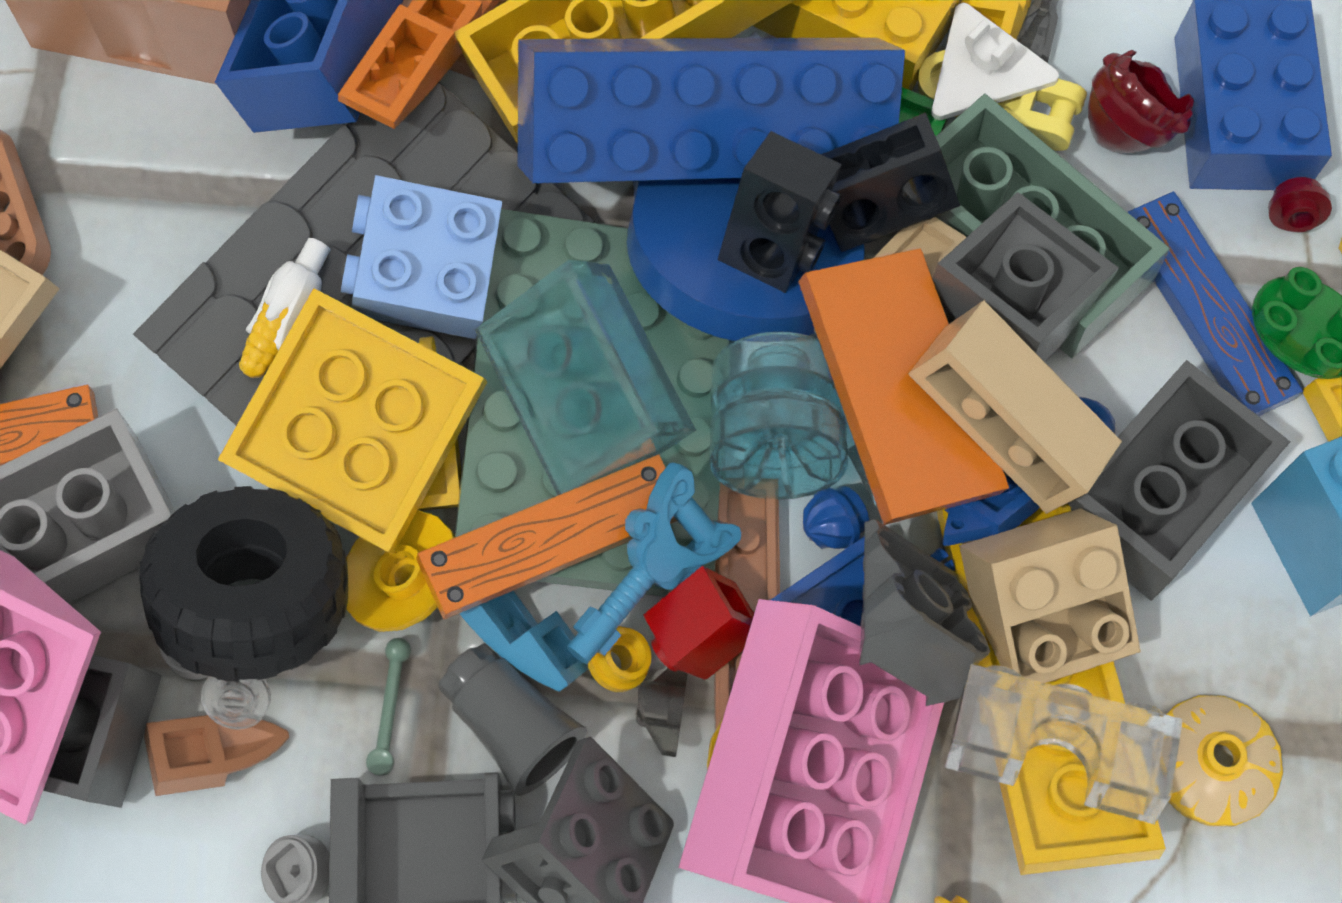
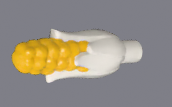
M308 238L295 263L287 261L270 278L258 310L250 324L246 327V332L249 333L242 352V358L239 361L240 370L246 376L259 378L265 374L313 288L321 291L322 280L318 273L331 251L323 242L314 238Z

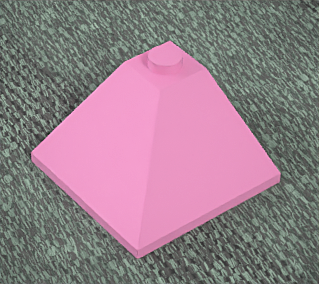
M0 550V812L25 825L33 820L101 631L19 560Z

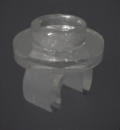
M209 676L202 687L201 701L205 712L214 722L225 728L241 730L250 728L263 719L271 703V691L266 679L259 681L257 679H245L235 682L217 680V678Z

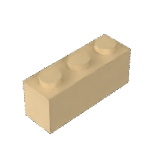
M984 300L948 324L908 373L1046 514L1088 493L1122 442Z

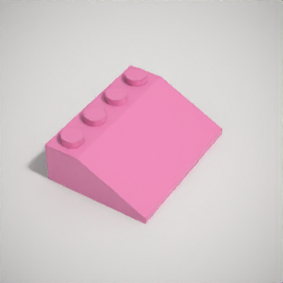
M759 599L678 868L789 903H890L944 702L926 706L925 695L872 662L859 666L860 626L814 605Z

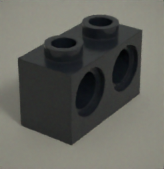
M926 113L821 154L842 164L833 191L842 194V197L830 222V227L841 252L873 242L882 236L918 222L930 220L939 214L960 207L945 159Z
M770 131L743 170L717 260L786 293L799 271L806 273L814 269L823 251L826 240L818 237L817 234L819 228L824 231L826 230L839 206L842 194L833 191L842 164Z

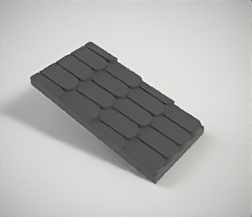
M438 82L424 100L395 129L361 112L357 122L343 124L268 202L262 204L206 262H202L133 335L153 353L157 354L164 363L237 426L265 376L264 374L259 378H251L240 370L239 361L242 358V352L249 333L246 332V327L250 324L258 310L270 278L287 261L295 263L308 238L317 239L331 249L318 273L322 280L321 292L351 307L353 295L341 292L347 254L359 257L361 255L364 235L352 232L358 195L371 197L375 175L502 201L501 209L591 223L596 221L553 183H532L517 166L518 152L446 87ZM377 321L419 343V338L433 336L437 353L459 365L476 349L477 336L476 339Z

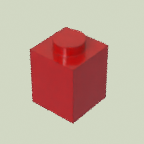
M701 566L644 613L643 616L655 636L651 641V645L660 661L674 672L681 670L707 680L744 650L754 612L735 581Z

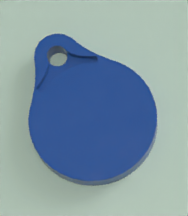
M741 178L633 181L634 201L627 231L628 256L639 282L663 309L687 325L702 332L743 343H782L801 339L815 333L813 322L798 283L805 273L799 271L787 292L784 293L717 260ZM830 224L825 231L819 228L817 236L826 240L812 271L864 260V244L841 252Z

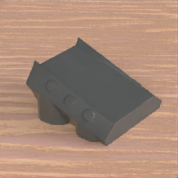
M873 519L865 522L863 609L860 623L859 666L872 662L925 695L926 706L959 699L970 670L990 653L985 636L968 618L967 611L971 609L972 602L968 592L960 583L959 575L878 520Z

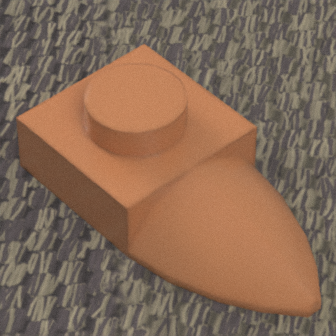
M212 714L147 723L144 740L155 796L225 786L228 774L248 769L270 757L289 739V733L287 730L271 722L238 714Z

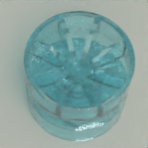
M765 332L741 338L726 346L717 355L712 365L711 410L713 417L710 424L709 454L710 468L717 480L738 493L756 498L776 500L810 496L836 484L843 477L848 466L847 421L819 339L793 332Z

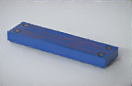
M1173 191L1128 211L1132 217L1170 248L1154 282L1218 384L1258 416L1295 400L1303 392L1302 388L1287 365L1276 358L1262 342L1254 326L1251 309L1176 193Z

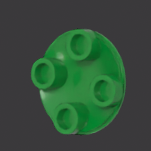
M1295 267L1286 276L1272 279L1264 284L1253 300L1252 317L1256 331L1269 351L1281 362L1302 374L1320 379L1341 378L1342 295L1323 284L1314 271L1305 267Z

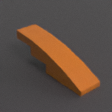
M412 0L408 7L400 4L338 93V101L395 129L424 100L462 54L455 38V31L493 10L500 0Z

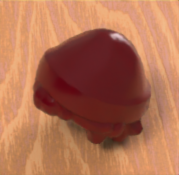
M1129 50L1123 54H1108L1102 59L1103 66L1092 78V88L1088 103L1090 129L1096 143L1107 150L1117 153H1136L1150 148H1161L1171 142L1177 133H1186L1188 131L1193 115V97L1190 94H1186L1181 98H1177L1159 67L1150 62L1132 60V57L1137 53L1134 50Z

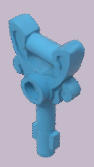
M669 463L660 474L649 496L646 510L641 508L633 510L625 519V530L633 537L627 544V555L633 569L629 571L627 576L624 577L622 582L619 583L598 610L590 606L573 626L578 634L567 645V649L585 664H588L596 653L606 655L621 637V634L616 630L617 627L653 584L663 589L673 590L702 565L717 560L741 540L742 532L740 527L719 520H711L692 498L695 493L694 477L692 471L682 464ZM673 516L693 538L686 547L679 545L675 539L670 525Z

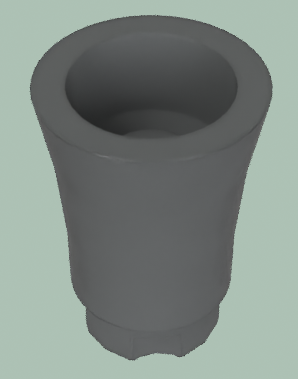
M485 643L476 648H469L449 665L446 674L438 683L439 690L453 703L452 710L485 747L517 796L530 793L549 780L568 762L576 743L586 737V727L555 706L528 682L513 665L504 658L500 659L497 653Z

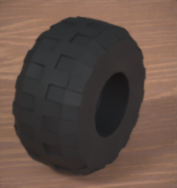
M252 486L234 487L233 490L217 492L216 490L201 495L197 501L189 505L184 504L172 513L168 520L156 532H153L145 545V553L142 561H140V593L149 630H152L156 644L166 656H170L181 664V667L195 674L217 678V680L235 682L245 679H257L259 681L275 677L281 672L289 669L293 670L311 660L319 650L330 643L337 634V628L342 618L345 617L348 604V569L340 534L333 523H330L321 514L319 509L313 508L300 498L295 499L288 496L284 491L268 488V490L253 489ZM241 580H263L253 585L230 586V584Z

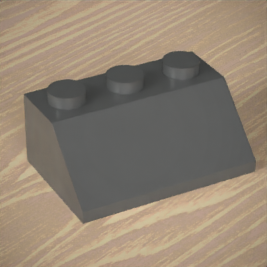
M1186 360L1118 436L1122 441L1089 492L1068 502L1072 511L1081 508L1117 525L1128 583L1152 601L1177 576L1291 441Z

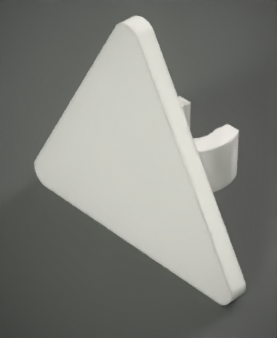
M960 3L955 7L932 106V116L936 120H944L960 115L984 93L996 103H1000L1054 86L1058 81L1059 73L1055 68L969 4Z

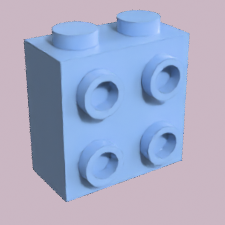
M375 175L371 197L358 195L352 232L364 235L361 255L359 257L347 254L341 292L353 295L351 308L377 321L476 339L484 317L502 201Z

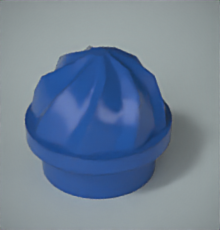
M840 486L836 489L828 487L821 489L814 494L803 510L804 532L809 540L813 541L821 549L848 548L859 540L860 534L865 532V522L869 521L868 511L862 499L854 490L847 486Z

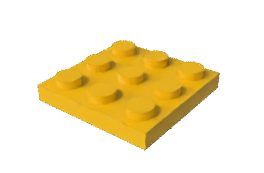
M313 288L218 460L269 488L284 491L288 496L295 499L300 498L313 508L319 509L326 519L381 549L394 554L483 392L487 380Z

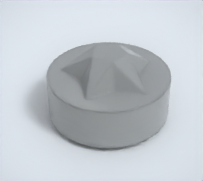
M287 835L274 841L267 849L261 866L262 884L269 898L275 903H315L329 886L330 854L325 845L317 838L308 835Z

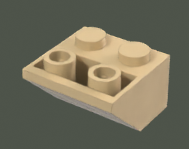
M1080 508L959 545L972 608L1011 688L1016 692L1141 652L1116 524Z

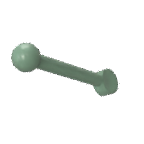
M403 638L390 640L385 648V655L390 662L376 749L372 750L366 759L368 770L379 777L388 775L395 765L389 748L402 664L409 658L411 653L409 642Z

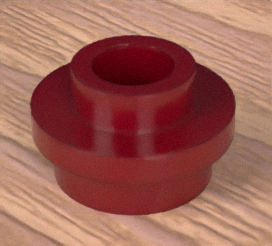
M1308 177L1291 178L1279 184L1268 204V214L1272 224L1279 229L1291 232H1306L1321 225L1328 219L1332 211L1329 193L1322 188L1318 181Z

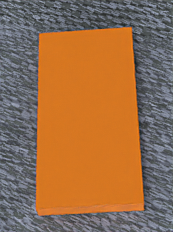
M921 248L806 272L798 283L883 524L887 525L1000 495L1009 489L1003 469L908 375L942 330L949 324Z

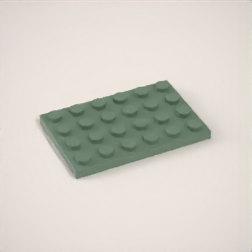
M501 209L484 317L477 334L473 372L485 378L487 384L467 421L455 538L658 454L665 467L673 462L682 464L692 471L695 493L692 498L711 520H718L729 340L707 334L687 325L663 309L647 293L636 277L627 251L628 228ZM678 521L671 523L670 525L677 543L685 547L689 545L693 538ZM629 542L535 582L614 591L629 571L633 569L627 555V544ZM715 561L702 565L715 572ZM653 584L645 595L665 597L672 589H663Z

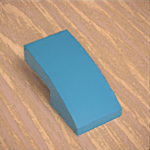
M514 591L459 613L477 635L507 662L539 683L558 692L589 669L587 664L578 660L567 649V645L573 640L575 635L559 613L555 611L537 623Z

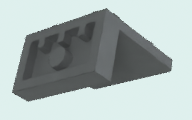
M588 737L576 743L540 822L492 838L482 861L526 903H643L674 827V822L592 737Z

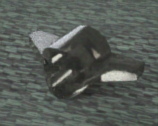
M669 668L653 681H645L640 684L638 688V708L635 716L636 722L640 726L646 727L663 756L676 757L688 673L681 670L674 672Z

